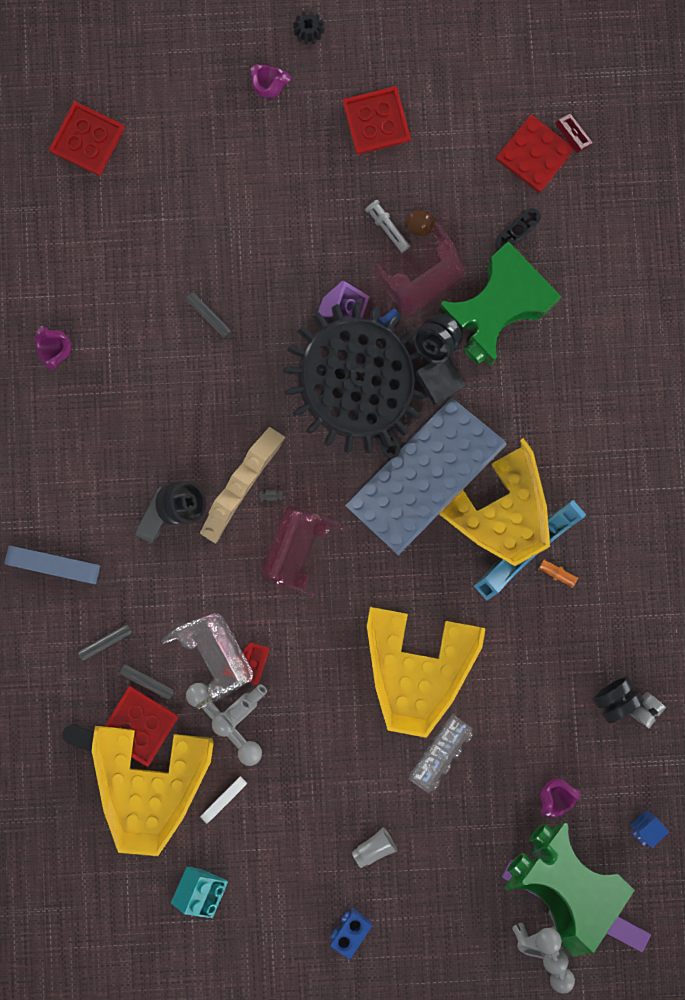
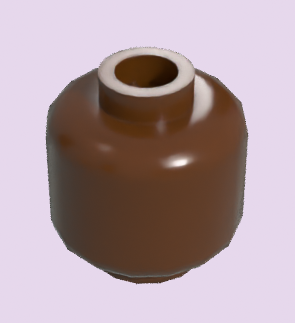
M416 209L411 215H407L405 224L408 226V231L411 234L425 237L428 233H432L435 219L432 218L430 212Z

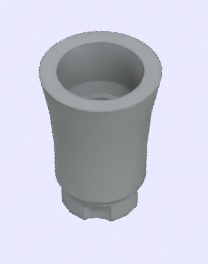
M383 827L367 841L360 844L352 852V855L358 866L362 868L397 852V848L391 836Z

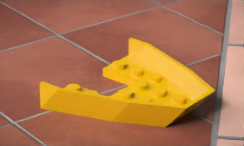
M524 438L520 440L521 448L492 463V468L509 494L476 511L466 493L462 490L439 513L440 516L477 545L514 566L550 547L547 505L534 453Z
M370 607L367 622L375 688L387 730L427 738L454 701L483 646L485 628L445 621L439 658L437 659L401 652L408 614Z
M95 726L92 755L103 811L118 853L159 856L183 820L211 763L213 739L174 734L169 772L130 769L135 730Z

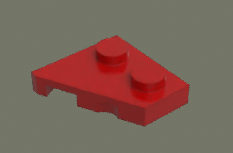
M250 642L244 651L234 659L232 664L225 668L222 674L259 685L270 648Z

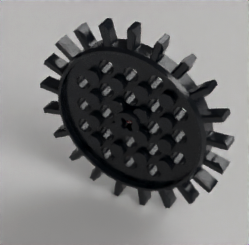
M360 302L352 304V318H343L339 304L331 307L335 322L329 325L318 312L312 316L320 328L318 333L313 335L303 326L297 331L308 341L305 349L303 350L294 345L289 346L287 349L291 354L301 357L299 367L288 366L283 369V373L298 375L299 387H291L286 390L285 395L301 393L304 405L298 407L293 412V415H302L308 410L315 420L308 426L306 432L310 434L316 431L320 424L328 429L329 432L324 441L325 446H330L333 443L336 434L344 436V452L346 453L352 452L354 438L363 439L365 453L373 452L371 436L379 434L385 447L393 445L387 430L394 426L402 436L407 435L409 430L400 419L405 413L411 418H420L422 414L410 407L412 398H428L427 393L415 390V379L418 378L414 373L412 360H417L422 356L418 351L409 354L404 345L412 339L414 333H407L399 339L392 332L399 318L397 316L392 318L385 327L377 322L380 315V307L378 306L371 311L370 319L360 318ZM340 332L347 336L346 342L340 339ZM358 336L364 338V345L359 344ZM376 340H380L382 342V349H379L376 346ZM319 348L325 349L326 357H322L319 354ZM338 351L344 354L345 358L343 361L337 357ZM356 355L362 357V364L356 362ZM374 358L380 361L379 368L374 365ZM392 362L398 365L397 371L392 369ZM317 366L324 370L323 376L317 374ZM335 370H339L342 373L341 380L335 377ZM372 377L378 380L377 387L371 383ZM390 380L396 384L395 390L390 388ZM315 385L321 388L320 395L314 392ZM333 389L339 391L340 396L338 399L332 395ZM352 392H354V393L357 394V396H358L357 402L352 401V399H351V393H352ZM370 396H373L375 398V405L370 404ZM388 399L393 402L392 409L387 406ZM331 408L336 409V418L330 415ZM349 411H352L355 414L354 421H351L349 419ZM368 414L373 417L372 424H369L366 420Z

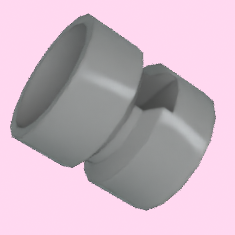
M645 692L642 696L644 702L631 712L630 715L649 729L656 721L655 716H660L666 707L650 693Z

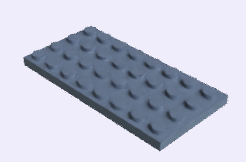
M451 398L400 449L399 455L392 458L345 506L399 555L507 443L456 400Z

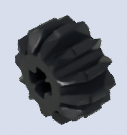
M303 11L302 17L297 15L296 22L293 23V33L295 36H298L299 42L304 40V44L307 45L308 41H311L314 45L315 39L320 41L321 34L324 33V21L320 20L319 14L313 16V12L310 11L309 15H306Z

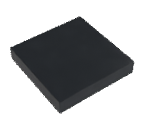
M449 359L443 363L431 362L414 372L433 405L465 387Z

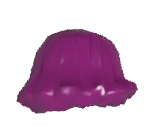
M257 64L250 68L252 87L263 98H276L281 93L284 85L289 83L292 78L285 70L273 66Z
M44 326L38 328L34 337L36 352L43 364L50 370H54L60 362L69 356L71 351L70 339L67 338L63 331L49 330Z
M549 780L540 790L542 802L541 815L549 819L562 816L579 801L580 791L571 787L564 780Z

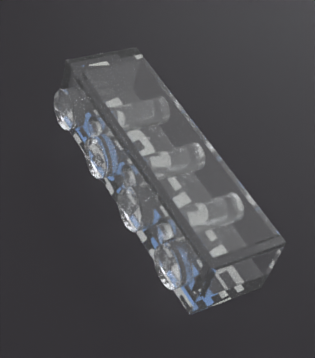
M452 713L409 775V780L428 794L431 790L435 791L440 783L438 780L442 774L445 775L451 767L449 763L453 757L456 759L462 751L460 747L464 741L467 743L472 737L473 732L471 731L473 728Z

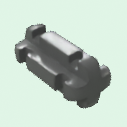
M282 490L260 491V501L282 500Z

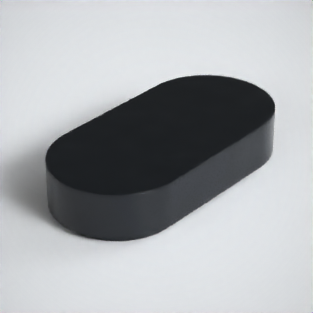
M71 724L63 730L62 737L66 743L92 751L93 730L76 724Z

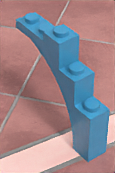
M574 500L548 516L550 543L586 516ZM536 555L517 566L500 558L474 587L486 601L498 594Z

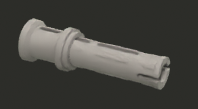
M375 200L365 211L371 214L375 224L381 226L400 252L404 253L411 245L408 244L389 219L390 214L382 209L379 205V200Z

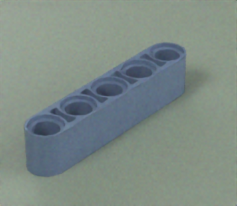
M8 545L4 562L5 565L96 584L100 565L10 545Z

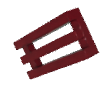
M571 114L562 117L555 123L576 153L583 151L585 148L587 149L592 144V141Z

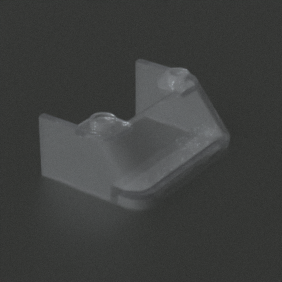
M212 613L179 626L161 640L162 644L178 638L181 645L187 649L197 647L209 668L214 681L207 685L209 696L196 706L197 709L222 699L247 684L253 678V671L225 619L218 613Z

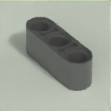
M159 487L135 534L136 537L152 545L165 524L158 516L155 504L157 493L162 487Z

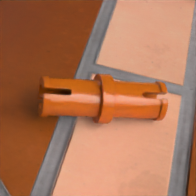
M543 559L538 570L552 576L555 581L559 580L571 588L574 587L578 580V577L563 570V567H557L546 561V559Z

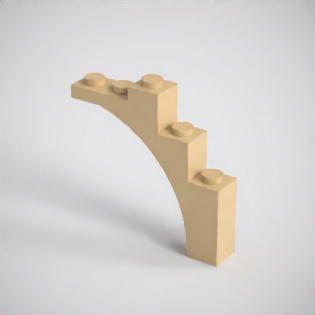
M269 427L249 449L243 463L232 474L226 488L215 499L209 511V516L200 532L201 535L215 544L218 542L239 504L265 466L279 450L285 439L283 435Z

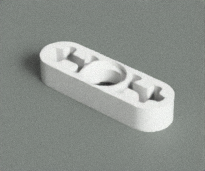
M241 776L236 779L200 816L206 824L210 822L242 790L247 782Z

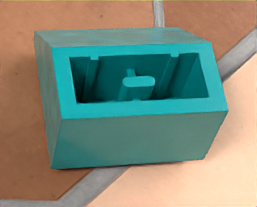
M187 866L171 904L183 914L213 918L228 881L205 870Z

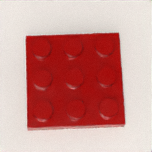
M397 86L342 99L356 155L411 142Z
M74 101L49 148V152L100 177L125 130V125Z
M530 115L495 160L540 194L573 153L574 149L554 131L533 115Z
M129 686L104 727L135 730L131 757L148 767L179 718V715L134 687Z

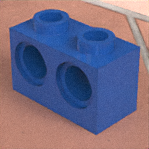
M647 810L629 825L634 830L631 834L643 846L647 844L651 848L669 833L657 817Z
M353 908L350 912L346 911L340 920L342 924L338 929L335 928L329 937L331 939L330 946L349 960L372 927V921ZM357 920L360 922V926L352 928L350 922ZM341 937H347L349 942L343 945L338 940Z

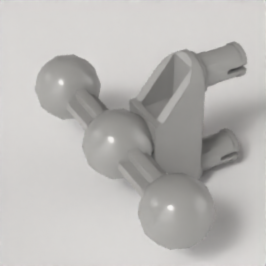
M203 683L190 685L186 691L188 703L193 707H201L212 719L214 733L222 737L227 736L238 748L240 762L246 766H253L261 760L262 749L256 742L246 741L235 728L237 724L256 708L257 702L267 693L266 688L259 684L250 693H244L224 712H220L209 700L210 691Z
M551 911L548 914L554 926L543 928L537 934L530 937L523 923H518L521 931H519L517 925H514L512 930L517 937V948L519 951L526 955L542 958L545 969L551 973L550 984L552 988L561 994L569 993L574 987L575 977L567 969L568 956L562 950L561 936L556 931Z

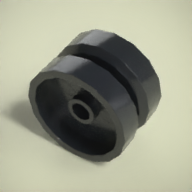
M434 313L429 316L413 336V344L418 353L433 363L447 361L463 340V333L457 322L442 313Z
M191 481L171 483L163 486L157 493L155 500L156 511L162 521L169 525L191 524L200 520L206 508V498L203 490Z
M628 676L610 683L592 698L597 708H604L602 715L608 723L622 719L644 702L639 691H632L634 684Z

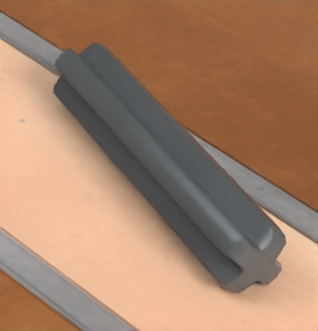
M193 292L187 296L186 300L223 338L230 334V329Z
M124 625L80 650L78 655L82 661L130 635L132 631L128 625Z
M124 665L120 671L121 675L168 700L171 699L174 693L173 689L128 665Z

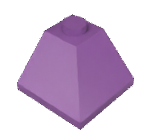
M341 281L323 297L318 312L323 316L324 320L333 323L335 319L331 307L339 304L343 318H352V304L360 302V318H362L370 296L347 282Z

